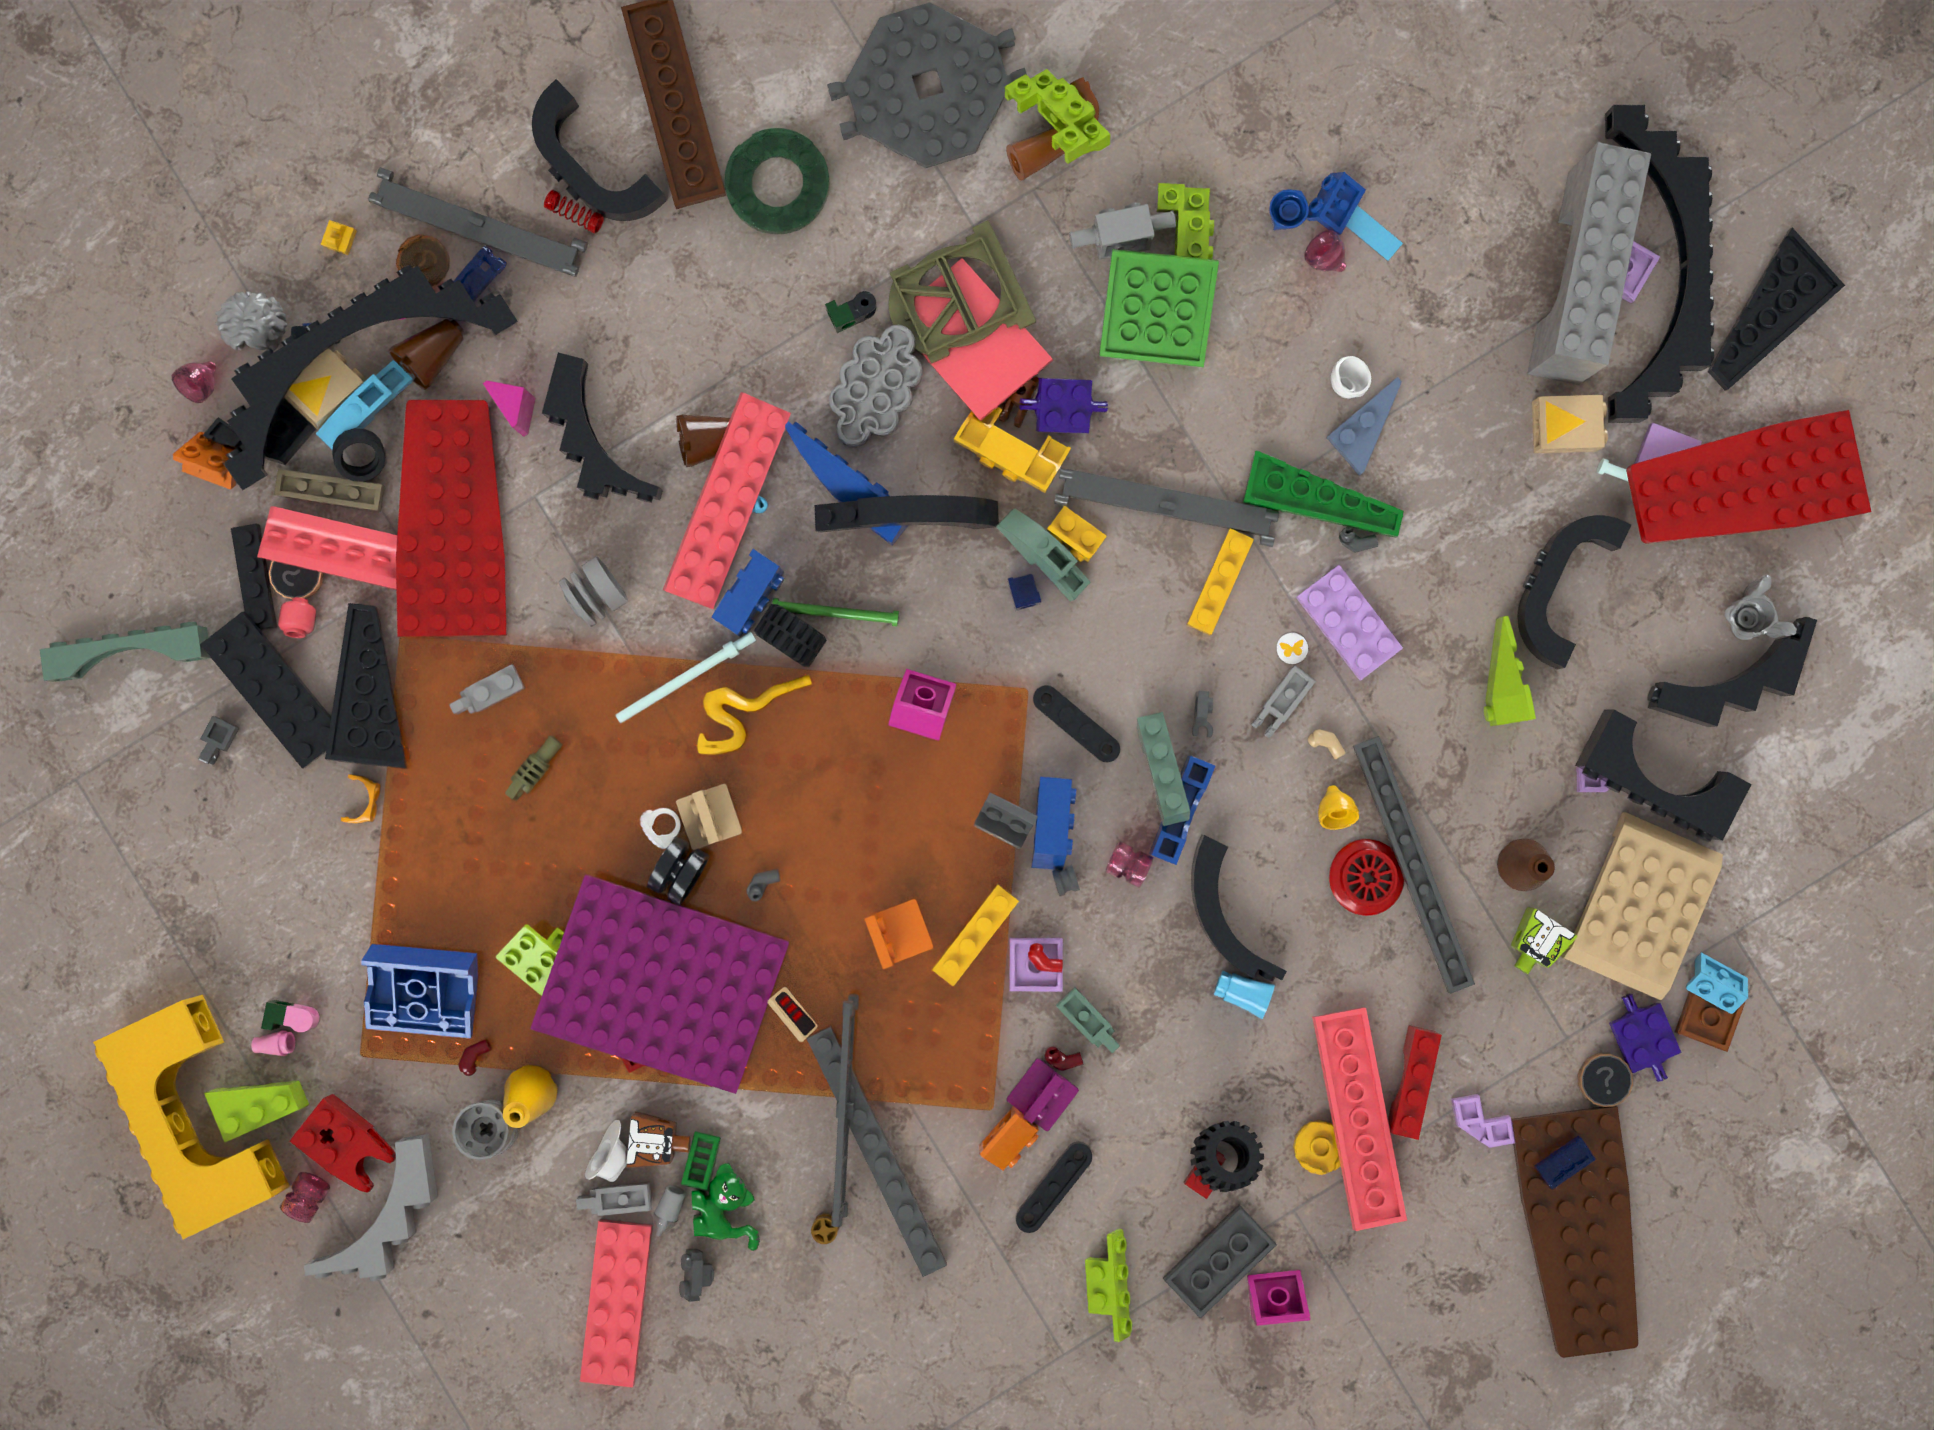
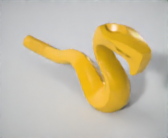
M809 674L772 686L754 699L743 697L728 687L706 693L703 699V707L707 715L712 720L733 730V736L723 741H708L704 734L700 733L697 743L698 753L708 755L721 754L736 750L743 745L746 737L744 727L738 719L722 708L723 704H728L747 712L757 711L781 694L812 685Z

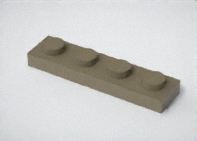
M278 469L274 495L381 512L385 486L382 484Z

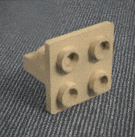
M726 784L692 793V795L676 801L693 850L731 838L743 832Z

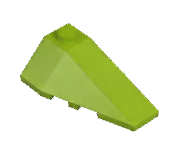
M1509 616L1497 618L1495 623L1485 699L1486 706H1484V716L1486 721L1490 722V726L1536 719L1529 684L1523 685L1521 679L1522 671L1524 670L1522 661H1519L1514 655V652L1517 650V643Z

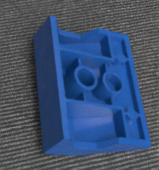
M371 944L361 960V965L367 967L368 988L364 1000L366 1029L460 1038L472 1037L478 983L477 953Z

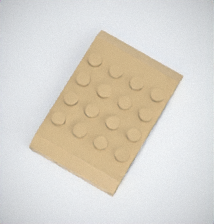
M1622 812L1612 837H1615L1575 930L1574 934L1577 935V938L1564 951L1561 957L1653 998L1662 1000L1672 987L1720 873L1723 854L1631 814Z

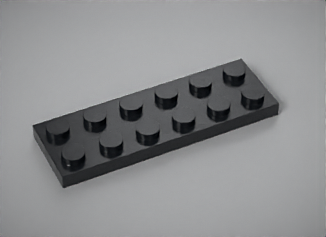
M246 612L238 614L200 644L302 769L326 752L331 716Z

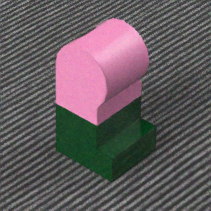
M272 1000L266 1002L261 1029L272 1031L280 1028V1025L290 1026L294 1031L305 1032L318 1025L319 1013L315 1008Z

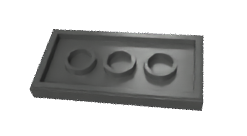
M1239 1204L1178 1262L1163 1279L1201 1319L1277 1244Z

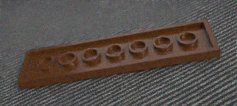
M645 0L621 7L675 208L679 209L727 196L674 1Z

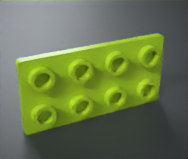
M525 924L497 954L496 959L542 996L564 932L557 927L546 940L529 925Z

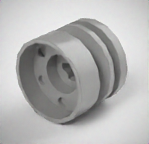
M598 556L593 557L582 565L586 578L582 579L574 571L570 573V577L575 584L574 586L565 577L559 581L569 606L590 627L597 623L592 613L593 611L600 619L605 618V612L602 608L604 603L611 610L616 611L628 602L623 589Z
M494 1099L474 1103L464 1108L454 1120L452 1129L453 1140L458 1150L468 1158L476 1160L488 1159L502 1154L512 1147L519 1133V1128H513L505 1123L503 1119V1101ZM489 1123L493 1124L491 1133L486 1132L488 1129L487 1124Z

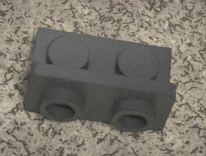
M990 792L974 822V826L1021 849L1038 816Z

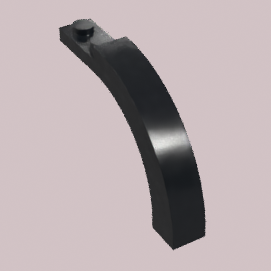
M951 495L885 496L814 505L815 531L820 533L905 525H941L985 529L996 528L999 524L998 501L979 497Z

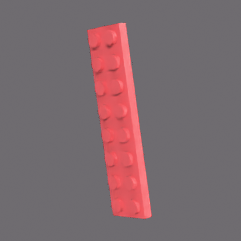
M740 393L663 587L664 591L714 609L785 430V425L791 415L790 412L746 393Z
M1365 1007L1314 1016L1312 1018L1352 1228L1355 1231L1407 1221L1367 1010Z

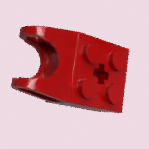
M334 1094L320 1101L290 1139L293 1145L331 1175L353 1188L367 1193L372 1190L374 1184L363 1167L366 1156H372L387 1163L394 1162L396 1159L395 1151L375 1131L374 1126ZM330 1129L333 1131L332 1137L329 1134Z

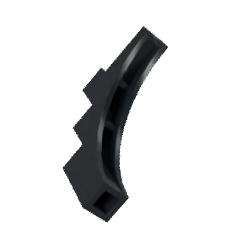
M558 352L542 414L549 418L548 422L551 424L564 426V423H566L559 451L566 455L565 459L576 463H581L582 459L584 460L577 488L584 492V497L598 500L599 496L607 498L609 488H612L611 492L617 495L627 496L628 492L636 494V499L652 503L653 499L660 501L663 492L660 487L639 480L621 469L611 460L600 445L590 424L586 407L585 383L588 363L582 358Z

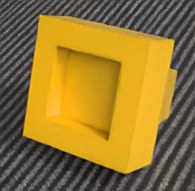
M329 220L321 245L349 255L357 231L352 227Z

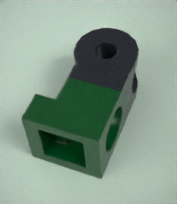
M867 291L859 292L853 300L837 306L835 300L825 304L826 311L836 333L874 316L877 308L874 295Z

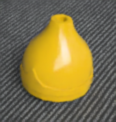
M1332 785L1327 788L1324 798L1320 801L1318 819L1323 828L1330 830L1343 829L1356 823L1359 819V810L1349 795L1340 791L1337 786Z

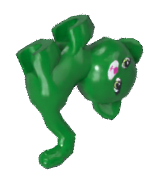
M722 1164L716 1171L714 1179L709 1183V1195L707 1197L704 1191L700 1189L692 1190V1210L700 1211V1214L694 1215L693 1218L694 1236H705L723 1240L727 1238L737 1239L747 1235L749 1236L748 1248L751 1251H755L758 1249L760 1242L758 1231L750 1225L732 1228L724 1214V1210L732 1211L740 1206L746 1207L755 1200L754 1196L746 1189L743 1180L734 1173L730 1164Z

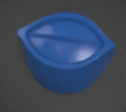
M1282 190L1272 198L1269 212L1273 223V230L1296 228L1306 220L1309 206L1302 191Z

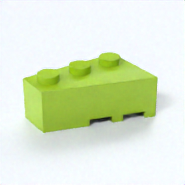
M299 1080L263 1085L216 1088L204 1093L224 1142L309 1105Z

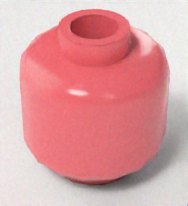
M292 598V601L281 605L278 621L279 628L288 637L305 638L306 634H310L314 630L316 609L308 604L307 599Z

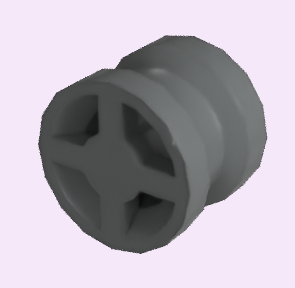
M1072 865L1067 866L1063 871H1052L1059 896L1065 895L1070 890L1074 892L1080 890Z

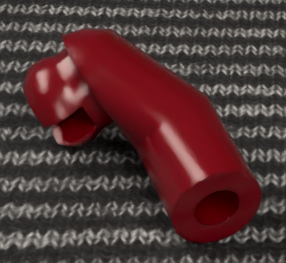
M484 1039L464 1049L458 1063L459 1070L464 1075H473L477 1071L475 1064L477 1057L492 1050L488 1039Z
M1049 1047L1045 1051L1046 1062L1059 1071L1084 1065L1080 1052L1065 1055L1056 1047Z

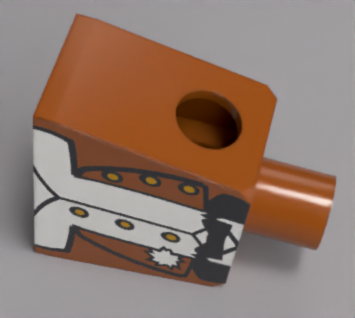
M635 1112L631 1116L626 1167L670 1164L674 1158V1151L689 1152L691 1137L676 1135L677 1122Z

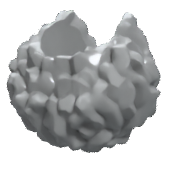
M248 291L246 293L237 292L234 296H230L225 303L221 304V309L215 313L218 315L217 322L215 323L221 333V339L225 341V344L238 351L243 349L244 341L251 348L266 351L271 348L275 351L281 343L288 325L285 322L286 314L283 313L279 301H276L274 297L267 298L263 292L257 294Z

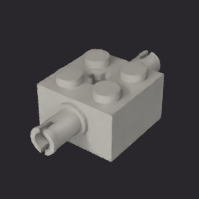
M1131 203L1126 205L1125 209L1116 211L1114 208H1107L1101 210L1095 216L1092 228L1069 232L1072 249L1095 244L1099 260L1110 258L1112 249L1136 252L1149 250L1154 238V231L1176 228V220L1173 210L1150 216L1148 204Z

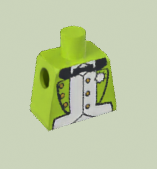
M1527 907L1511 943L1513 948L1522 953L1514 966L1527 975L1535 963L1549 968L1575 941L1577 935L1537 909Z

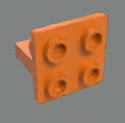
M198 432L173 453V460L182 463V472L230 490L236 486L235 479L223 464L229 460L226 455L235 449L208 441L203 436V432Z

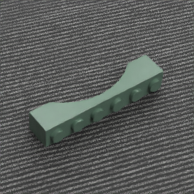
M197 622L181 623L180 628L171 629V626L155 627L154 632L145 633V630L128 631V636L119 637V634L102 635V640L93 641V638L76 639V644L67 645V642L50 643V648L39 649L43 679L50 682L80 679L103 659L116 653L133 649H151L180 662L211 659L200 645L209 638L207 627L198 626Z

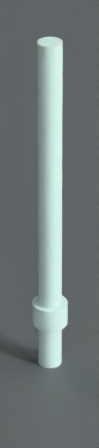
M749 632L734 642L732 640L729 641L717 653L615 714L618 721L623 723L725 659H732L739 655L740 650L756 641L752 632Z

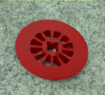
M1360 839L1347 844L1336 854L1330 867L1329 882L1334 897L1341 906L1358 915L1370 916L1388 910L1395 904L1403 890L1404 878L1393 849L1377 840ZM1365 855H1370V860H1369V864H1368V865H1367V861H1366ZM1359 857L1362 864V868L1355 862V860ZM1376 857L1380 858V862L1374 867ZM1351 864L1357 869V873L1349 871ZM1384 864L1387 866V870L1378 872ZM1371 871V877L1374 880L1365 884V878L1362 875ZM1347 874L1356 876V879L1347 882ZM1389 874V881L1380 879V876ZM1358 883L1356 888L1351 891L1349 885ZM1378 883L1388 884L1387 889L1384 890ZM1374 887L1382 893L1378 898ZM1363 888L1361 898H1358L1356 894ZM1368 890L1370 891L1371 900H1366Z

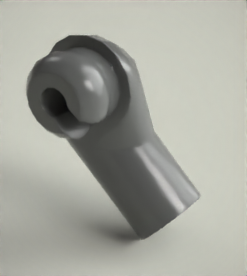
M1346 527L1342 529L1339 536L1341 544L1353 552H1361L1378 547V540L1375 534L1361 538L1353 532L1352 528Z

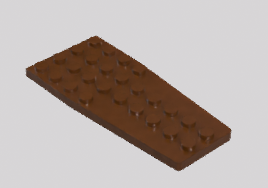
M1595 1107L1511 1119L1515 1137L1513 1146L1520 1196L1555 1351L1561 1357L1567 1358L1636 1348L1639 1342L1630 1194L1618 1107Z

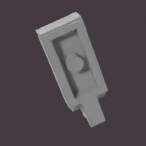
M511 664L465 688V690L460 692L462 698L449 704L452 712L457 715L466 710L470 714L481 712L524 690L525 686L515 666Z
M650 1182L590 1189V1195L578 1196L576 1199L577 1210L591 1209L592 1214H597L598 1216L652 1210Z

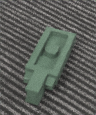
M1075 987L1056 1004V1007L1092 1044L1099 1047L1103 1043L1111 1053L1120 1047L1111 1036L1115 1032L1111 1027L1112 1025Z

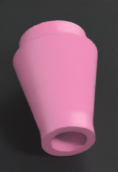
M286 1030L255 1037L251 1044L252 1051L254 1053L286 1056L294 1051L295 1037L292 1032H287Z

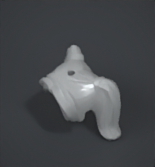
M1770 575L1761 576L1760 579L1750 583L1744 590L1745 597L1733 602L1725 610V617L1731 624L1733 634L1741 640H1751L1753 637L1764 634L1771 638L1796 634L1797 628L1794 627L1793 623L1778 621L1777 612L1772 601L1764 594L1772 585V577Z

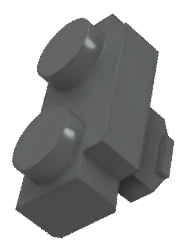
M686 1249V1254H683L681 1257L684 1281L680 1282L679 1293L681 1298L689 1302L700 1301L699 1296H701L702 1287L711 1286L714 1281V1269L710 1263L703 1264V1252L699 1249Z

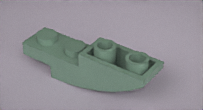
M1015 508L1012 509L996 526L1030 565L1034 563L1038 565L1069 601L1075 600L1091 583L1075 565L1078 560L1047 530Z

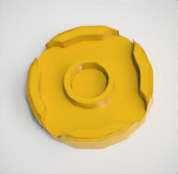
M1316 1120L1308 1122L1299 1129L1295 1135L1293 1149L1296 1159L1303 1168L1310 1173L1323 1175L1335 1171L1341 1166L1332 1123Z

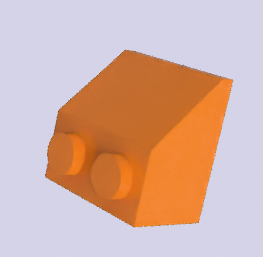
M1012 1106L979 1144V1155L1003 1171L1007 1166L1012 1168L1021 1158L1019 1152L1025 1146L1031 1147L1039 1137L1036 1134L1039 1131L1038 1126L1034 1122L1032 1124L1023 1118L1022 1112Z

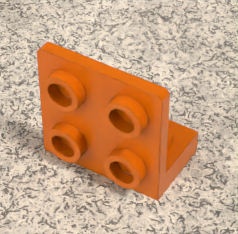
M916 899L906 901L864 918L883 969L893 966L896 962L933 949V943Z

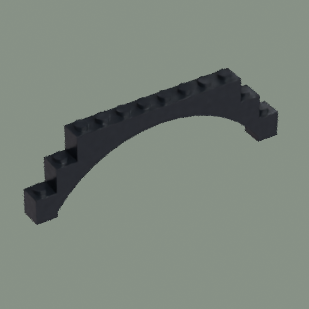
M1613 105L1605 113V139H1613L1623 148L1651 153L1647 174L1666 204L1678 245L1680 266L1678 294L1667 333L1655 355L1629 386L1623 391L1615 392L1608 397V423H1640L1648 419V415L1651 414L1652 403L1651 400H1648V397H1672L1680 392L1683 385V376L1680 374V371H1703L1710 367L1714 360V349L1711 348V337L1714 333L1711 311L1714 299L1710 295V285L1713 282V271L1710 269V259L1713 255L1710 233L1713 228V220L1709 218V208L1713 199L1712 192H1709L1712 167L1709 166V157H1677L1680 152V141L1677 140V131H1645L1649 123L1648 114H1645V105Z
M409 264L396 272L399 276L391 282L388 278L373 286L376 290L367 296L363 292L350 300L353 304L343 310L340 306L328 313L327 315L330 319L322 324L318 320L304 328L307 333L299 338L294 334L281 342L283 347L273 352L270 348L257 356L260 361L250 366L247 362L234 370L236 376L231 379L250 407L246 408L242 405L230 412L232 418L227 422L246 449L242 450L241 447H238L226 455L229 460L223 464L242 491L268 475L264 470L266 446L272 423L281 402L302 371L317 356L339 340L361 329L382 322L415 317L449 318L469 322L490 329L494 335H497L518 322L500 294L494 296L493 293H490L479 300L481 306L477 307L460 280L456 282L452 278L438 286L440 291L435 293L418 265L412 268Z

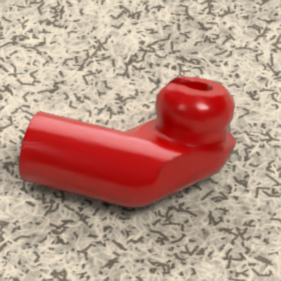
M1034 943L1029 947L1028 958L1039 971L1062 973V959L1048 958L1043 952L1044 947L1041 944Z

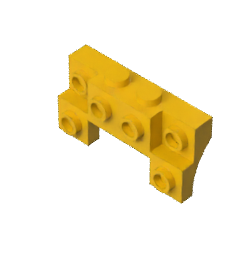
M1000 407L994 409L981 421L971 411L954 437V442L977 454L982 465L993 469L995 466L1002 470V475L1013 482H1016L1017 479L1021 482L1024 481L1046 493L1071 448L1069 446L1066 447L1048 435L1041 449L1037 450L996 427L995 423L1003 410Z

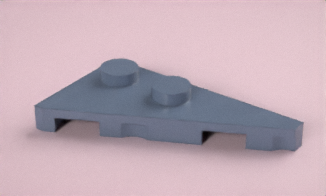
M1398 377L1327 437L1358 475L1365 471L1402 381Z

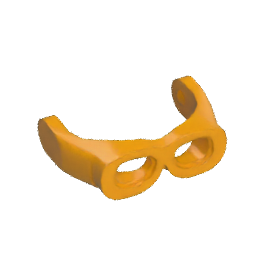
M348 774V778L364 783L369 794V804L365 812L358 818L341 817L340 821L348 823L373 822L377 812L375 802L379 798L380 784L373 782L365 776Z

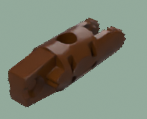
M1038 374L1007 398L999 417L1000 421L1006 422L1013 406H1016L1019 410L1014 420V426L1021 427L1028 410H1020L1019 405L1029 404L1019 402L1021 398L1033 399L1039 385ZM1026 391L1023 395H1019L1020 392Z

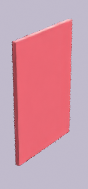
M961 258L950 268L979 328L993 316L998 308L1000 299L965 260ZM941 275L929 286L947 287V284ZM916 296L914 304L919 319L930 328L952 298ZM958 309L942 329V334L960 335L968 332ZM1002 324L991 335L977 343L949 348L950 355L932 364L928 356L922 354L980 421L1053 361L1051 356L1026 328L1020 330L1017 324L1010 328H1007L1006 324Z

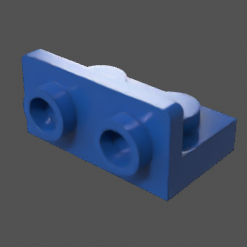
M1345 172L1330 173L1322 181L1320 192L1309 205V212L1306 218L1309 221H1318L1334 235L1342 234L1366 191L1365 188Z

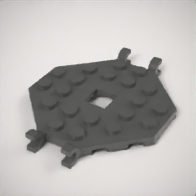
M930 2L880 17L846 81L827 84L831 101L849 95L857 120L856 122L848 121L839 124L843 140L857 135H863L869 139L872 138L893 152L916 161V164L924 168L975 154L1005 98V86L1026 74L1025 68H1022L1007 76L999 49L1015 46L1013 29L1005 30L997 36H993ZM929 71H936L943 93L919 100L912 78Z

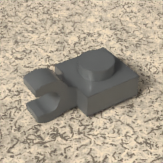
M1209 691L1196 692L1195 723L1192 728L1193 736H1198V729L1201 726L1207 729V737H1212L1213 727L1207 721L1208 713L1212 714L1213 698H1209Z
M212 716L200 740L207 744L198 760L214 765L219 756V750L228 751L239 727L216 716Z

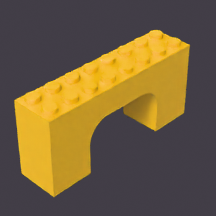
M203 995L181 1000L93 1042L96 1047L95 1054L98 1060L103 1062L107 1071V1081L114 1087L118 1095V1105L127 1115L129 1129L137 1137L141 1156L147 1160L151 1168V1178L159 1186L162 1193V1202L170 1210L174 1219L173 1226L176 1232L181 1234L182 1239L266 1201L290 1187L269 1139L232 1156L219 1157L212 1155L201 1145L176 1090V1076L180 1067L187 1060L225 1043Z

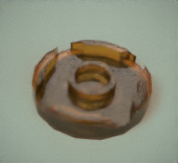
M417 234L407 238L400 245L396 258L398 271L409 264L412 268L418 265L431 286L439 284L446 277L450 267V257L447 249L438 239L432 236Z

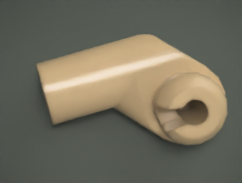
M1319 729L1308 736V742L1312 747H1317L1318 745L1327 747L1334 759L1346 754L1338 738L1332 732Z

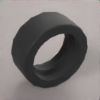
M353 428L344 431L336 438L333 444V461L337 471L344 478L364 482L380 474L385 466L386 455L381 439L369 430ZM363 443L374 449L375 458L367 465L361 467L352 466L344 461L343 451L350 445Z

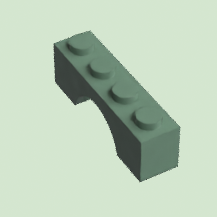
M1160 712L1137 718V732L1150 768L1162 824L1167 826L1188 821L1190 818V808L1164 714Z

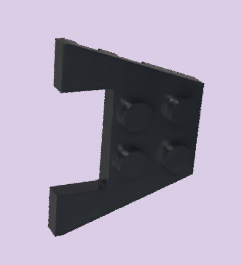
M285 398L281 402L272 423L265 453V459L283 465L289 462L316 430ZM219 417L203 434L208 441L233 449L241 447L242 450L246 449L232 427Z

